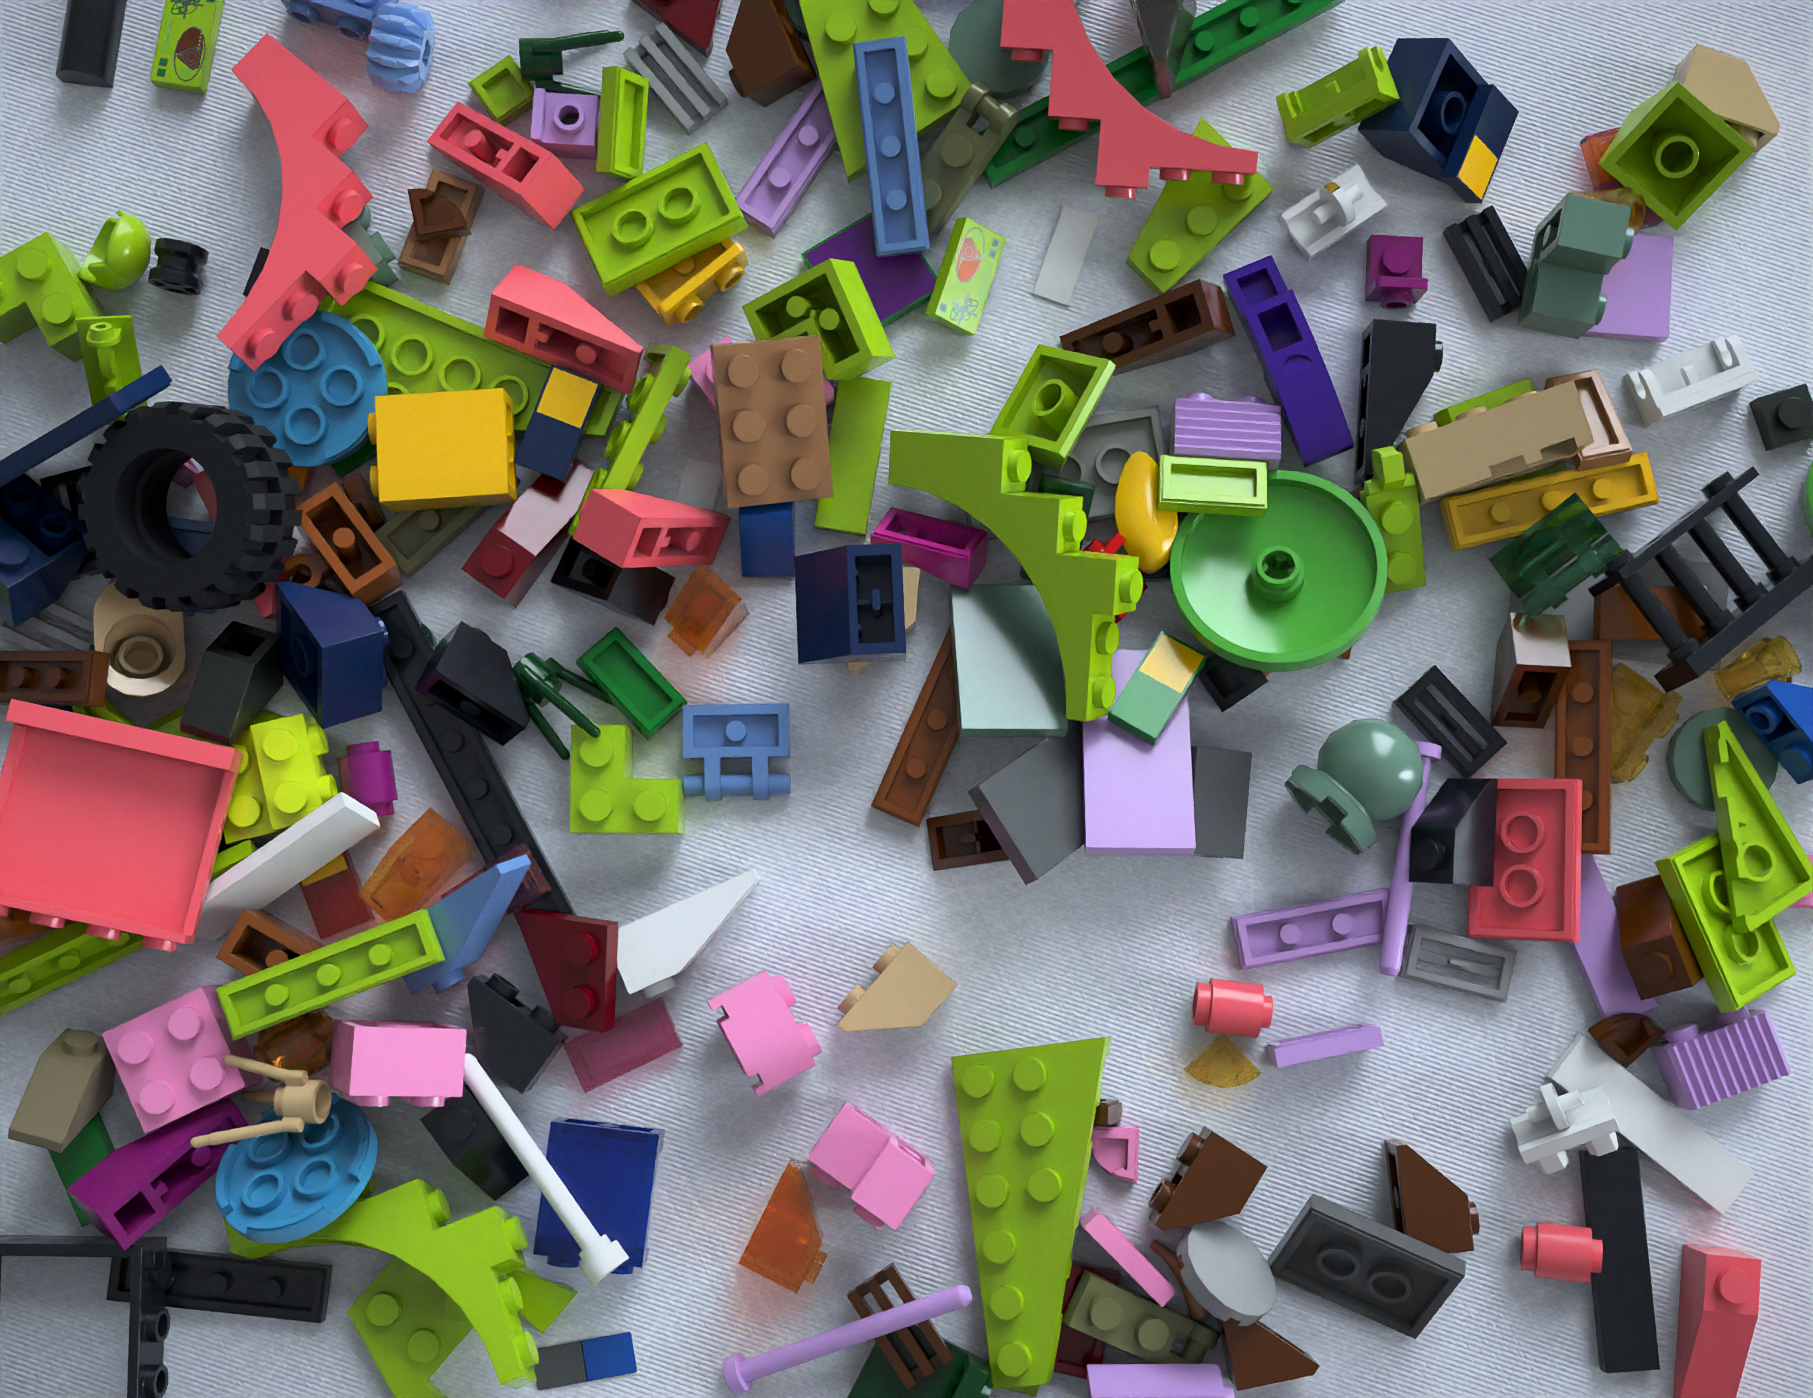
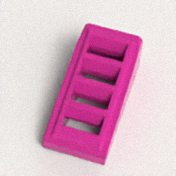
M891 507L870 535V544L901 543L902 560L954 586L970 590L986 565L988 531ZM900 530L906 532V535L900 534Z

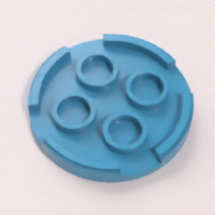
M316 310L309 319L303 321L285 339L278 351L271 358L265 360L255 372L234 353L228 366L230 370L228 379L229 410H239L251 416L255 422L254 425H263L274 434L277 442L273 445V448L285 449L292 461L293 467H325L341 462L359 451L370 440L368 434L369 413H375V396L388 395L385 366L371 340L351 322L324 310Z
M331 1092V1108L324 1123H305L302 1133L280 1132L240 1140L237 1145L230 1144L219 1164L214 1192L220 1213L233 1229L243 1237L255 1242L284 1243L315 1233L343 1214L367 1185L377 1160V1134L373 1124L361 1108L348 1100L339 1098L336 1093ZM273 1105L260 1113L264 1119L257 1124L282 1120L283 1117L275 1114Z

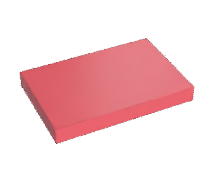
M1470 778L1498 779L1494 885L1493 887L1468 885L1467 938L1580 943L1582 780Z

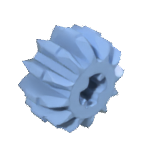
M401 2V4L383 3L377 9V15L372 19L371 34L368 35L369 45L366 52L368 56L366 70L372 85L382 87L385 91L401 94V92L414 94L424 87L425 79L429 76L430 64L433 61L432 53L435 45V26L430 11L419 9L417 5Z

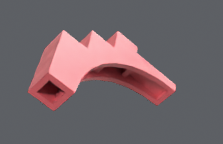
M1004 0L1000 42L1002 52H1012L1011 61L1021 63H1042L1043 54L1053 55L1048 108L1049 119L1059 120L1058 129L1068 131H1089L1090 122L1100 123L1095 186L1106 187L1105 197L1136 199L1137 189H1148L1150 169H1160L1159 179L1190 181L1191 172L1212 173L1211 183L1243 185L1244 175L1253 176L1256 174L1257 151L1211 143L1178 130L1144 108L1112 76L1091 45L1073 0Z
M268 33L231 71L260 104L272 126L280 154L282 199L278 226L263 270L242 306L217 335L254 372L265 360L271 358L278 351L280 345L303 321L309 319L315 313L318 305L327 296H330L342 307L354 294H357L366 286L369 278L378 270L361 247L342 231L350 221L360 215L364 206L373 196L354 171L338 158L356 143L359 136L369 126L347 97Z

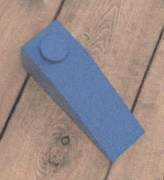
M527 854L493 866L427 909L445 961L403 976L412 995L432 986L436 993L440 994L466 979L462 970L481 959L531 865Z

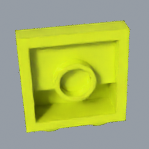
M300 713L250 725L251 729L244 730L231 746L207 739L204 740V742L234 748L243 753L223 830L226 844L234 845L247 839L254 840L283 833L339 794L335 778L332 774L327 775L323 754H327L329 750L325 729H321L313 716Z

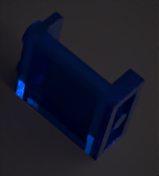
M559 1116L550 1123L546 1159L600 1237L606 1234L611 1242L617 1240L628 1255L629 1259L611 1273L632 1274L634 1267L642 1268L648 1260L649 1248H647L656 1171L658 1156L663 1150L665 1129ZM541 1192L533 1254L547 1256V1264L565 1268L579 1267L580 1260L582 1259L578 1254L582 1249Z

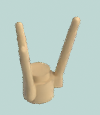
M228 1054L224 1057V1062L227 1065L285 1082L281 1083L275 1092L246 1090L241 1093L243 1101L274 1104L275 1114L283 1118L282 1120L193 1137L190 1140V1145L193 1148L280 1132L302 1133L305 1123L322 1124L327 1119L331 1108V1087L326 1080L309 1079L307 1071L287 1070L249 1058Z

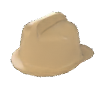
M115 580L106 586L95 602L93 614L95 651L110 653L107 684L112 689L129 696L147 697L160 694L173 686L184 672L186 648L183 612H171L169 609L155 610L142 606L138 598L129 599L120 593L114 586L117 581Z

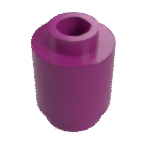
M379 741L346 746L348 756L337 758L342 792L376 812L377 816L395 814L393 801L398 800L391 750L380 751Z

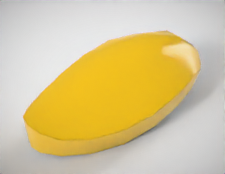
M1138 451L1127 460L1119 478L1115 497V519L1118 532L1126 539L1122 544L1125 553L1129 556H1139L1138 569L1144 573L1152 574L1158 572L1170 560L1172 545L1178 531L1177 512L1157 511L1158 465L1146 452Z

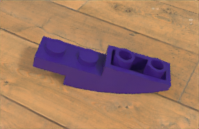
M1272 255L1224 274V287L1262 366L1264 381L1274 403L1281 404V418L1304 467L1306 468L1353 449L1354 442L1316 341L1293 290L1287 289Z

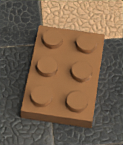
M809 335L710 345L725 506L727 508L833 497L820 336Z

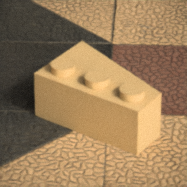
M1574 380L1540 392L1531 391L1507 400L1506 404L1487 410L1486 406L1471 409L1457 415L1455 422L1438 427L1436 421L1406 431L1407 439L1401 442L1395 450L1403 455L1405 473L1411 472L1414 474L1415 483L1418 486L1419 507L1560 465L1595 442Z

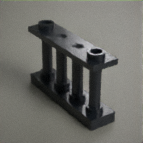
M1754 466L1735 478L1726 471L1701 489L1706 497L1634 554L1625 549L1604 563L1600 569L1605 576L1587 589L1595 598L1619 584L1670 651L1666 653V656L1671 662L1654 675L1666 693L1702 676L1813 584V554L1799 562L1793 555L1787 557L1738 494L1739 490L1760 475ZM1719 506L1769 569L1765 574L1770 582L1765 586L1761 581L1756 584L1705 519L1707 515ZM1688 532L1736 595L1733 602L1738 608L1733 612H1730L1728 608L1721 610L1671 545L1684 533ZM1652 558L1655 559L1703 622L1700 629L1704 635L1698 640L1695 636L1687 637L1637 570Z

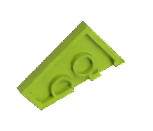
M1201 117L1192 134L1193 136L1217 145L1232 147ZM1191 172L1190 181L1168 180L1129 253L1126 264L1158 296L1171 291L1272 194L1274 188L1258 172L1253 176L1244 175L1243 185L1211 183L1212 173Z

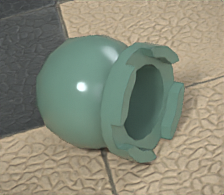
M1376 718L1359 719L1346 724L1329 735L1319 750L1317 770L1306 765H1298L1292 771V776L1284 783V786L1306 814L1314 807L1332 824L1325 831L1330 838L1351 853L1359 855L1367 848L1370 849L1377 842L1378 835L1372 823L1392 821L1411 807L1423 786V762L1418 744L1397 724Z

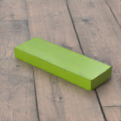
M858 377L852 381L839 380L829 435L833 497L818 499L814 522L815 529L866 537L892 382Z

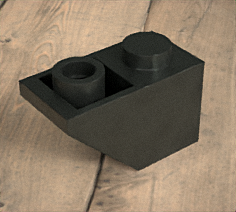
M232 621L204 652L180 721V730L231 746L284 685L282 635Z

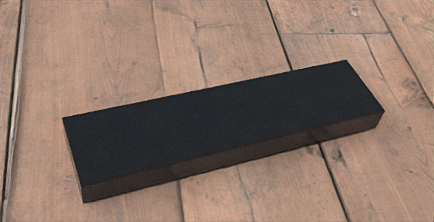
M1633 1147L1617 1148L1616 1151L1599 1157L1590 1155L1588 1150L1579 1151L1586 1227L1592 1229V1239L1602 1240L1603 1243L1601 1274L1591 1273L1600 1370L1604 1373L1660 1370L1638 1149Z
M167 1248L166 1253L170 1255L172 1268L170 1278L165 1285V1307L322 1323L326 1320L333 1265L261 1257L250 1259L240 1255ZM112 1257L106 1300L130 1303V1257Z

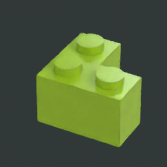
M49 232L43 233L0 257V342L6 344L39 326L49 346L75 363L83 358L76 318L108 315L90 283L78 277L81 267L73 252Z
M829 258L742 306L756 340L809 335L820 336L822 366L828 380L852 381L896 358L854 262Z
M571 725L569 833L578 835H685L683 781L680 779H633V730L626 725H596L600 729L601 734L598 738H593L578 725Z

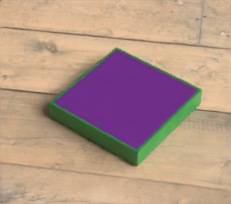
M872 212L801 253L802 260L808 270L829 258L854 262L883 328L930 301L937 280V276L921 252L877 257Z

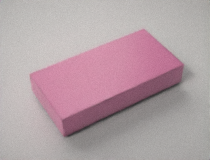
M1092 1207L1079 1220L1083 1228L1161 1307L1176 1294L1171 1282L1097 1207L1095 1209Z

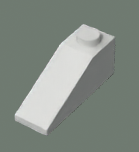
M751 869L618 928L617 967L629 995L643 990L646 999H649L676 987L673 976L684 972L761 880L757 870Z

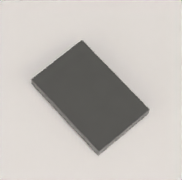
M1077 720L1068 721V731L1065 737L1043 738L967 791L1025 885L1038 880L1084 844L1081 723Z
M1316 1194L1310 1196L1268 1258V1265L1273 1276L1414 1339L1419 1336L1465 1277L1466 1261Z

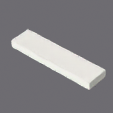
M343 792L334 796L209 884L197 934L212 941L223 936L233 929L243 910L262 909L378 829L380 824L376 812Z
M1583 1035L1576 1036L1546 1075L1548 1079L1566 1093L1575 1090L1583 1093L1603 1086L1620 1131L1616 1133L1718 1214L1724 1215L1756 1173Z

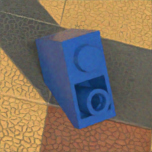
M1771 680L1736 696L1731 701V704L1795 782L1799 785L1812 780L1813 688Z

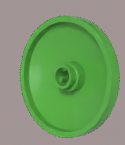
M1289 470L1267 471V510L1264 517L1188 513L1176 533L1170 556V582L1173 599L1182 620L1191 633L1205 647L1218 656L1243 667L1268 672H1289L1312 668L1326 663L1350 649L1362 638L1376 619L1384 598L1388 576L1386 546L1376 522L1366 508L1350 493L1326 479Z

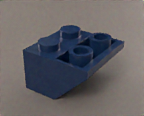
M26 473L0 487V616L13 628L58 601L89 554L82 536L88 533L86 524L80 521L76 515Z
M901 543L846 545L794 557L799 665L906 660Z

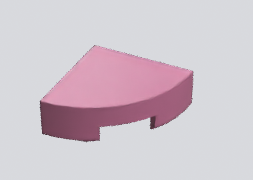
M1093 1125L1091 1154L1097 1163L1116 1178L1137 1183L1139 1128L1133 1126Z

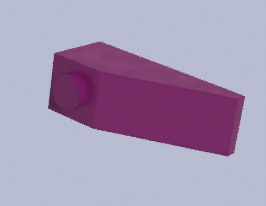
M227 1097L112 1151L66 1190L91 1225L125 1251L216 1173L229 1145H237L240 1141L193 1148L190 1145V1140L193 1137L249 1125L234 1101Z

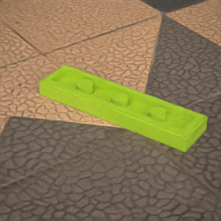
M421 909L215 988L232 1039L235 1041L445 961V957L428 910Z

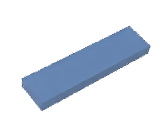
M905 36L852 43L877 257L930 251L907 40Z

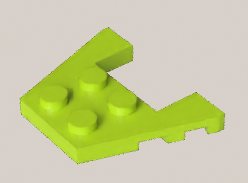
M394 1256L348 1309L347 1313L395 1398H448L429 1379L473 1329V1326L461 1307L429 1276ZM526 1267L506 1274L507 1278H514L522 1296L523 1309L517 1312L542 1334L578 1293L573 1287L561 1282L558 1284L536 1275L535 1271Z

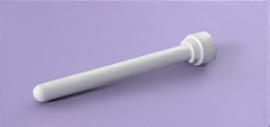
M465 1054L463 1080L582 1249L578 1254L584 1262L580 1268L591 1284L595 1285L629 1259L628 1255L617 1240L611 1242L606 1234L600 1237L477 1059L471 1054Z

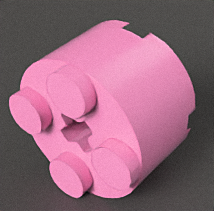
M763 970L707 1000L712 1011L722 1007L725 1016L719 1018L716 1022L743 1074H747L749 1079L755 1075L759 1078L760 1081L751 1086L757 1098L815 1066L813 1057L822 1052L821 1047L807 1023L800 1022L797 1024L789 1007L797 1002L782 974L770 977L767 971Z

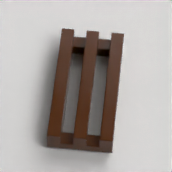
M893 1262L848 1292L847 1297L861 1319L875 1314L864 1298L869 1292H871L882 1311L895 1307L881 1286L887 1280L890 1281L904 1304L917 1299ZM930 1319L917 1323L936 1352L929 1358L908 1327L896 1331L917 1363V1366L910 1369L888 1334L874 1338L907 1390L917 1384V1381L922 1377H927L935 1372V1369L941 1364L945 1365L953 1359L952 1352Z

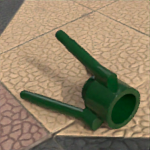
M601 30L556 38H519L522 81H535V88H544L547 93L598 95L601 100V92L554 81L553 75H563L562 51L620 42L624 39V33L622 31L610 32L609 30Z
M534 652L526 654L513 667L529 717L562 760H568L570 753L537 708L536 703L540 707H544L551 702L593 738L600 736V729L558 693L562 687V683L558 680L559 678L616 707L594 683L565 669L554 658L550 657L544 661Z

